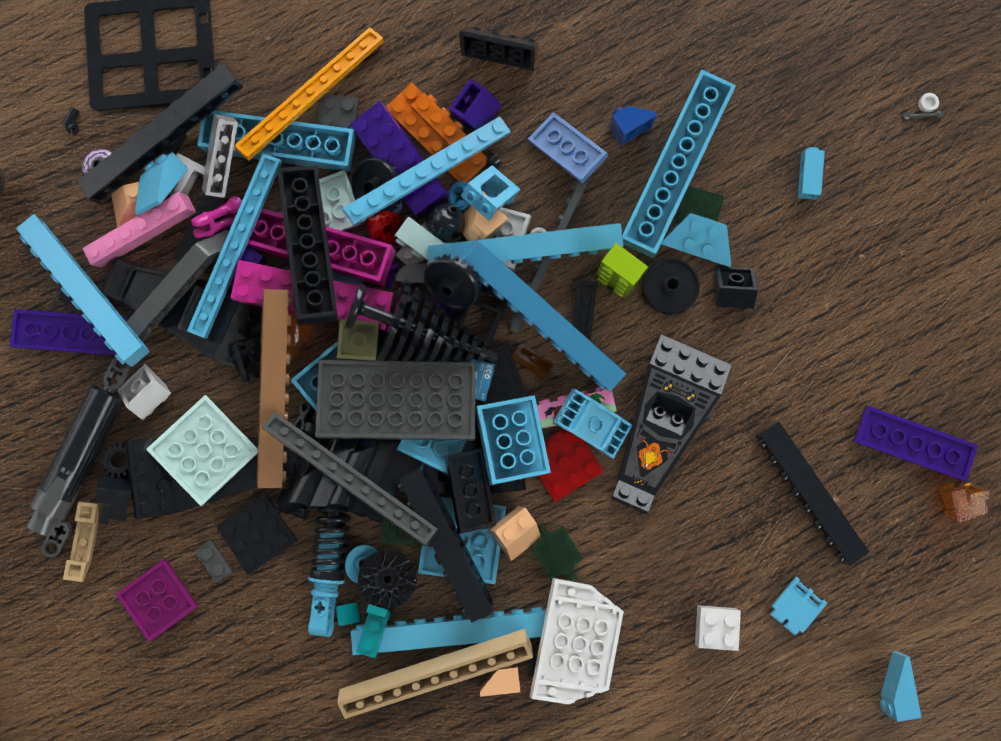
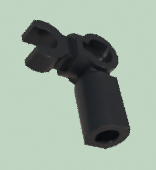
M301 404L299 407L300 417H298L294 426L306 435H315L316 422H312L311 419L315 409L310 404Z

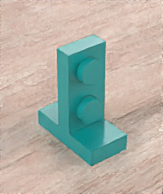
M369 604L366 611L368 616L356 653L376 659L387 622L390 621L392 613L387 609Z

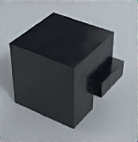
M107 476L99 477L95 503L103 504L101 524H108L109 519L126 521L131 490L130 479Z

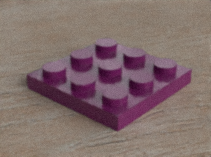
M167 559L160 561L116 594L148 642L154 640L199 607Z

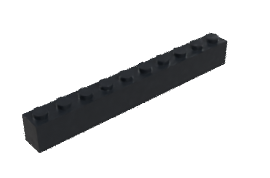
M223 63L217 66L212 73L201 79L191 90L186 91L180 99L173 102L164 112L158 114L149 124L143 126L133 137L128 138L122 146L115 149L106 159L100 161L95 168L85 173L77 183L89 200L97 204L101 203L143 169L148 162L153 161L244 86L227 65Z

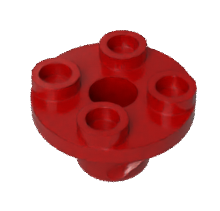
M387 210L378 215L371 216L367 224L370 239L394 246L397 239L394 235L404 221L397 213Z

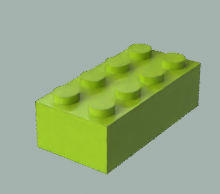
M615 243L601 261L596 273L597 281L605 287L607 285L613 289L612 292L620 298L623 296L626 299L648 266Z

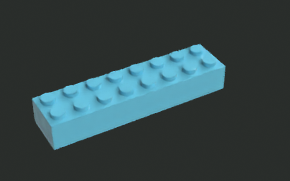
M213 111L201 121L197 146L203 152L208 153L214 114L233 117L238 122L234 145L266 117ZM294 121L252 159L260 160L262 154L265 153L280 159L282 163L301 166L317 165V168L351 172L356 134L354 129ZM235 147L233 148L232 156L245 158L235 150Z

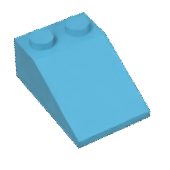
M173 152L166 156L162 154L155 162L150 161L144 166L145 171L140 176L135 214L137 216L161 204L188 171L187 167Z
M893 651L881 691L882 700H880V707L884 714L897 722L922 717L910 656Z

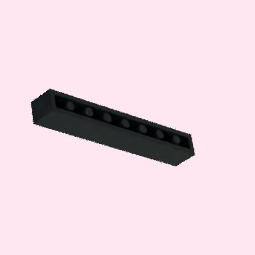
M775 422L757 434V443L763 450L766 449L770 462L774 466L777 465L781 471L779 472L781 478L785 482L788 481L792 488L790 490L792 494L802 501L803 504L801 506L808 515L811 514L814 519L812 521L814 526L819 531L822 530L825 535V542L830 547L833 546L837 552L835 556L839 562L851 566L867 555L869 550L781 423Z

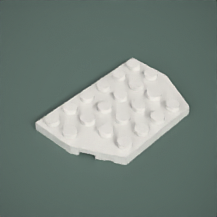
M553 578L529 697L536 700L571 704L578 699L591 697L595 693L608 691L624 611L615 606L608 598L604 597L589 584Z

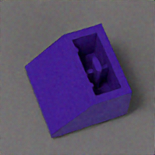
M470 78L450 106L449 113L452 118L472 131H476L491 122L502 105L485 87Z

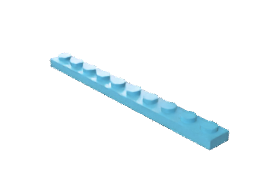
M498 117L345 206L342 211L351 224L355 226L508 136L511 131L502 118Z
M265 153L262 154L188 327V332L205 339L208 338L237 270L238 261L242 258L277 176L278 168L282 164L280 159Z

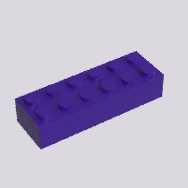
M380 101L350 124L371 155L388 159L387 163H394L393 167H397L395 169L396 173L400 172L402 174L425 160L386 105ZM437 177L404 196L403 199L416 216L422 217L450 194Z

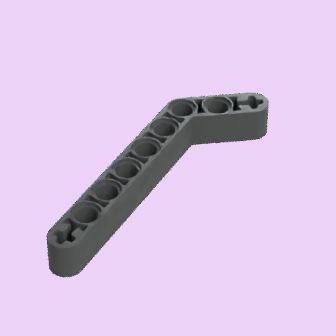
M229 229L194 244L127 320L126 323L142 342L211 264L217 262L230 231Z

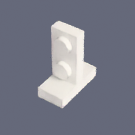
M177 153L176 156L187 167L188 171L179 180L176 187L170 191V197L177 192L188 195L199 175L204 177L205 167Z

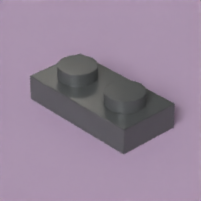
M213 539L195 550L215 583H218L234 572Z

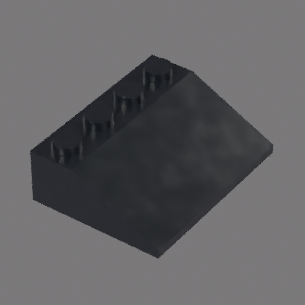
M465 27L460 30L459 39L462 56L534 71L539 43L533 39L523 40L518 39L514 35L504 36L496 31L485 32L477 27Z

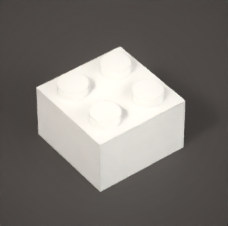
M697 605L695 645L698 648L739 651L741 611L737 608Z

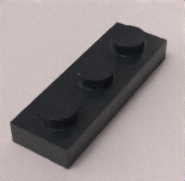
M579 280L573 326L590 340L598 282Z

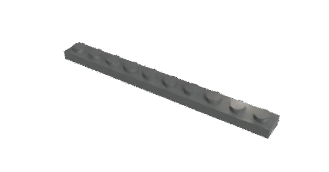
M592 174L583 183L575 181L572 188L574 194L572 198L568 197L564 205L566 211L564 215L560 214L556 222L559 225L557 230L568 228ZM549 256L542 257L541 265H536L532 275L535 276L533 282H528L527 284L536 293L553 260ZM520 311L516 317L513 316L509 323V327H511L510 333L518 335L524 322L521 316L523 313Z
M276 412L262 426L265 432L423 546H426L436 533V527Z

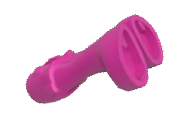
M234 196L219 208L210 212H203L191 220L192 225L199 227L193 230L194 236L196 238L211 237L221 229L231 227L242 200L238 196ZM230 214L229 216H227V217H225V218H223V219H221V220H218V221H216V222L214 221L215 219H217V218H219V217H221V216Z

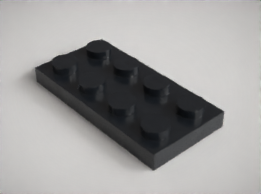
M483 448L445 455L458 533L463 534L496 525Z

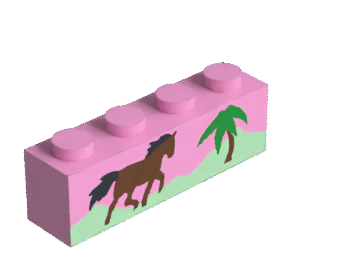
M599 387L595 389L594 393L581 392L612 412L617 411L612 391L606 388L603 390ZM568 395L557 397L558 401L550 402V399L539 401L537 408L542 429L557 426L553 421Z

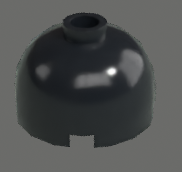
M442 203L435 206L426 217V226L429 231L432 229L435 232L434 236L438 239L452 242L461 235L465 226V218L456 206Z

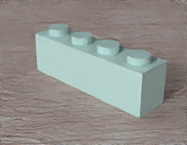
M409 216L394 235L397 238L395 242L403 248L408 246L412 249L411 254L416 258L421 259L422 257L428 261L426 263L427 266L430 263L428 246L445 244Z

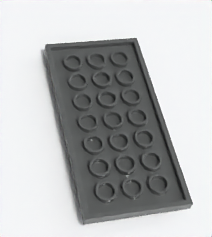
M319 360L315 437L318 439L475 441L476 362Z

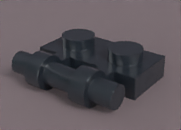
M261 336L243 341L245 346L243 350H240L239 344L231 346L233 350L232 357L236 359L237 372L241 376L243 383L250 381L248 374L250 372H253L255 378L260 377ZM246 355L250 362V366L247 367L243 359Z

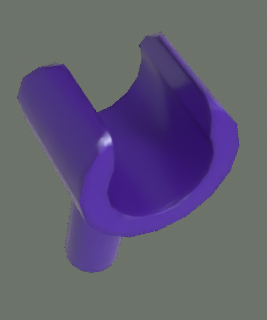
M392 262L388 274L387 288L392 289L393 272H398L397 262Z

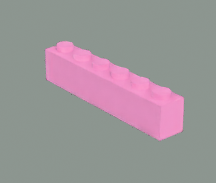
M177 192L162 201L161 204L145 211L85 246L83 251L90 265L104 267L116 260V258L123 256L195 214L196 210L189 196Z

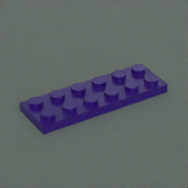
M14 309L10 347L114 356L117 354L115 350H110L105 345L104 341L106 339L103 336L100 337L93 330L94 324L88 323L82 314Z
M868 405L864 408L853 441L963 482L967 481L978 445Z

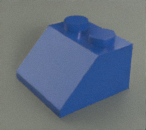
M627 106L624 109L621 107L613 112L609 128L620 146L653 127L657 114L654 111Z

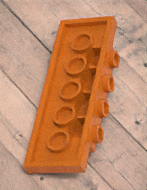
M411 82L386 107L397 122L431 156L467 136L462 131L464 128L457 120L453 122L449 118L451 116L444 107L440 109L436 105L438 103L431 94L427 96ZM480 151L447 172L457 182L464 181L469 183L487 166V157Z

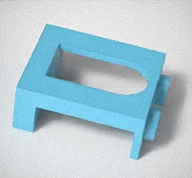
M491 165L467 184L461 197L490 221L495 212L507 203L509 205L513 202L520 188ZM485 184L498 196L494 198L486 196L481 191V186Z

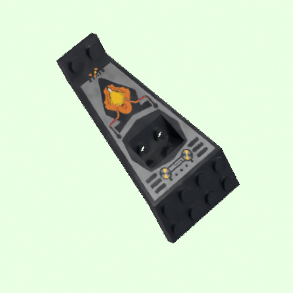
M662 334L660 335L647 367L618 481L611 497L612 500L647 515L655 494L722 395L732 366L731 364Z

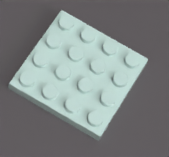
M207 395L203 396L146 449L200 506H203L258 454V448Z

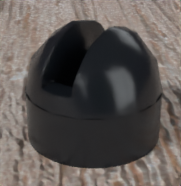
M493 152L487 158L488 167L493 165L495 168H498L503 164Z

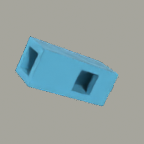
M809 147L801 154L797 198L817 200L821 196L825 151L819 150L816 147Z

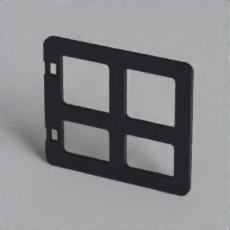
M116 0L89 3L84 8L90 106L95 111L171 105L180 99L186 91L192 89L159 91L158 66L160 64L199 61L200 80L205 78L204 70L210 69V73H212L215 69L210 0ZM195 8L197 45L195 47L157 50L154 13L163 10ZM140 13L142 50L132 53L101 55L99 18L101 16ZM206 14L207 23L201 24L200 15ZM143 66L145 91L143 93L104 96L103 71L105 69Z

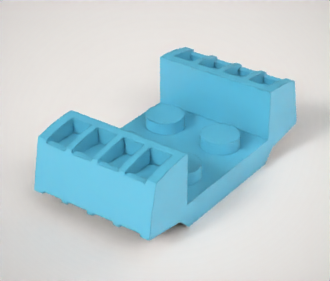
M576 389L571 390L553 421L557 426L571 432L592 445L594 449L613 459L633 426L622 417Z

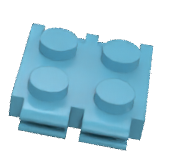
M795 577L771 605L774 609L770 613L781 624L787 620L783 626L793 635H796L799 631L803 633L827 604L825 600H820L813 594L811 588L808 589L799 582L800 579L798 577ZM796 584L805 591V594L796 587ZM811 596L814 600H816L819 603V605H817L809 597Z

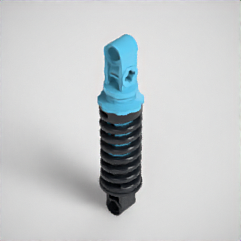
M318 507L317 512L325 514V517L316 518V522L324 524V527L315 528V533L320 534V538L313 540L314 544L319 545V548L312 550V553L318 556L317 559L311 560V564L316 565V567H311L308 577L309 581L314 582V589L311 590L313 599L308 632L310 635L330 637L334 629L336 597H339L338 585L345 583V567L340 564L346 562V556L342 554L348 551V547L343 543L349 541V536L344 533L350 531V525L342 522H348L352 517L345 512L333 511L327 507Z

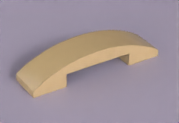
M78 502L75 516L77 525L70 560L66 561L63 580L84 582L96 541L99 504Z

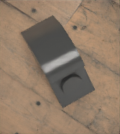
M408 264L397 273L395 278L396 284L403 285L406 279L411 282L407 303L411 296L412 285L426 286L424 271L427 264Z

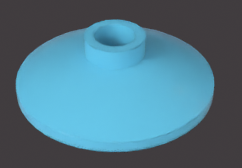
M360 545L349 552L346 557L345 571L353 582L358 584V574L361 568L359 566L360 561H365L370 555L378 552L376 548L369 545Z

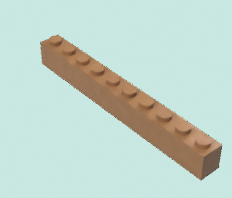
M263 289L257 459L258 488H282V483H286V471H283V463L287 462V452L283 451L284 445L265 432L262 426L274 412L288 421V412H285V404L288 405L289 394L285 393V385H289V373H286V365L290 364V353H286L291 341L290 334H287V326H291V314H288V306L292 304V294H288V290Z

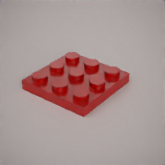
M562 429L544 440L551 473L539 475V478L554 502L604 472L586 442L571 432Z

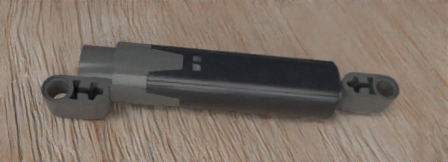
M116 357L112 360L104 376V388L90 385L30 504V507L35 512L27 528L47 536L41 548L42 553L46 557H55L63 551L73 530L72 524L66 518L124 404L123 398L115 394V391L123 386L132 367L127 364L124 369L119 368ZM115 369L116 371L123 372L122 375L118 374L116 377L118 383L111 385L112 382L110 381V378H114L117 374V372H113V370ZM64 526L63 530L66 532L62 533L59 538H55L60 532L59 527ZM49 543L56 544V552L49 550Z

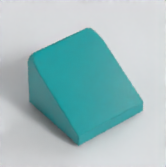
M357 602L336 606L339 626L360 622Z

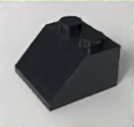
M716 266L714 284L715 305L723 308L754 309L758 293L754 268Z

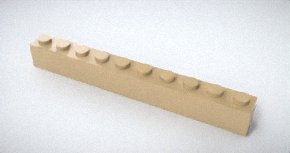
M522 629L339 690L337 704L344 718L347 719L533 658L532 644L526 629Z

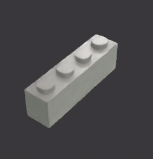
M214 114L202 183V190L205 195L225 198L238 122L233 117Z

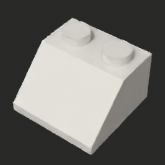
M146 364L117 390L121 398H123L125 406L142 420L151 415L154 409L171 394L166 384Z

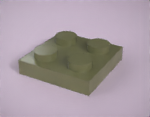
M340 319L337 359L377 361L380 323L356 320L352 329L344 328L346 320Z

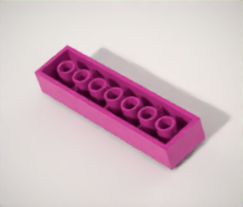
M262 208L247 246L256 251L288 259L283 215ZM326 227L332 272L384 287L396 253L393 246Z
M242 260L238 261L231 294L232 301L262 307L263 289L288 290V294H292V304L288 306V312L295 313L289 270ZM333 280L338 313L337 321L335 322L340 323V319L347 320L359 285ZM367 287L363 302L389 312L393 293ZM358 315L356 319L357 321L379 322L362 315ZM379 322V331L385 332L387 324Z

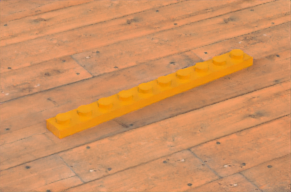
M369 27L234 145L235 150L248 161L252 159L384 42L383 37Z

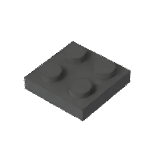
M324 94L321 97L317 124L353 129L350 124L357 119L359 98Z

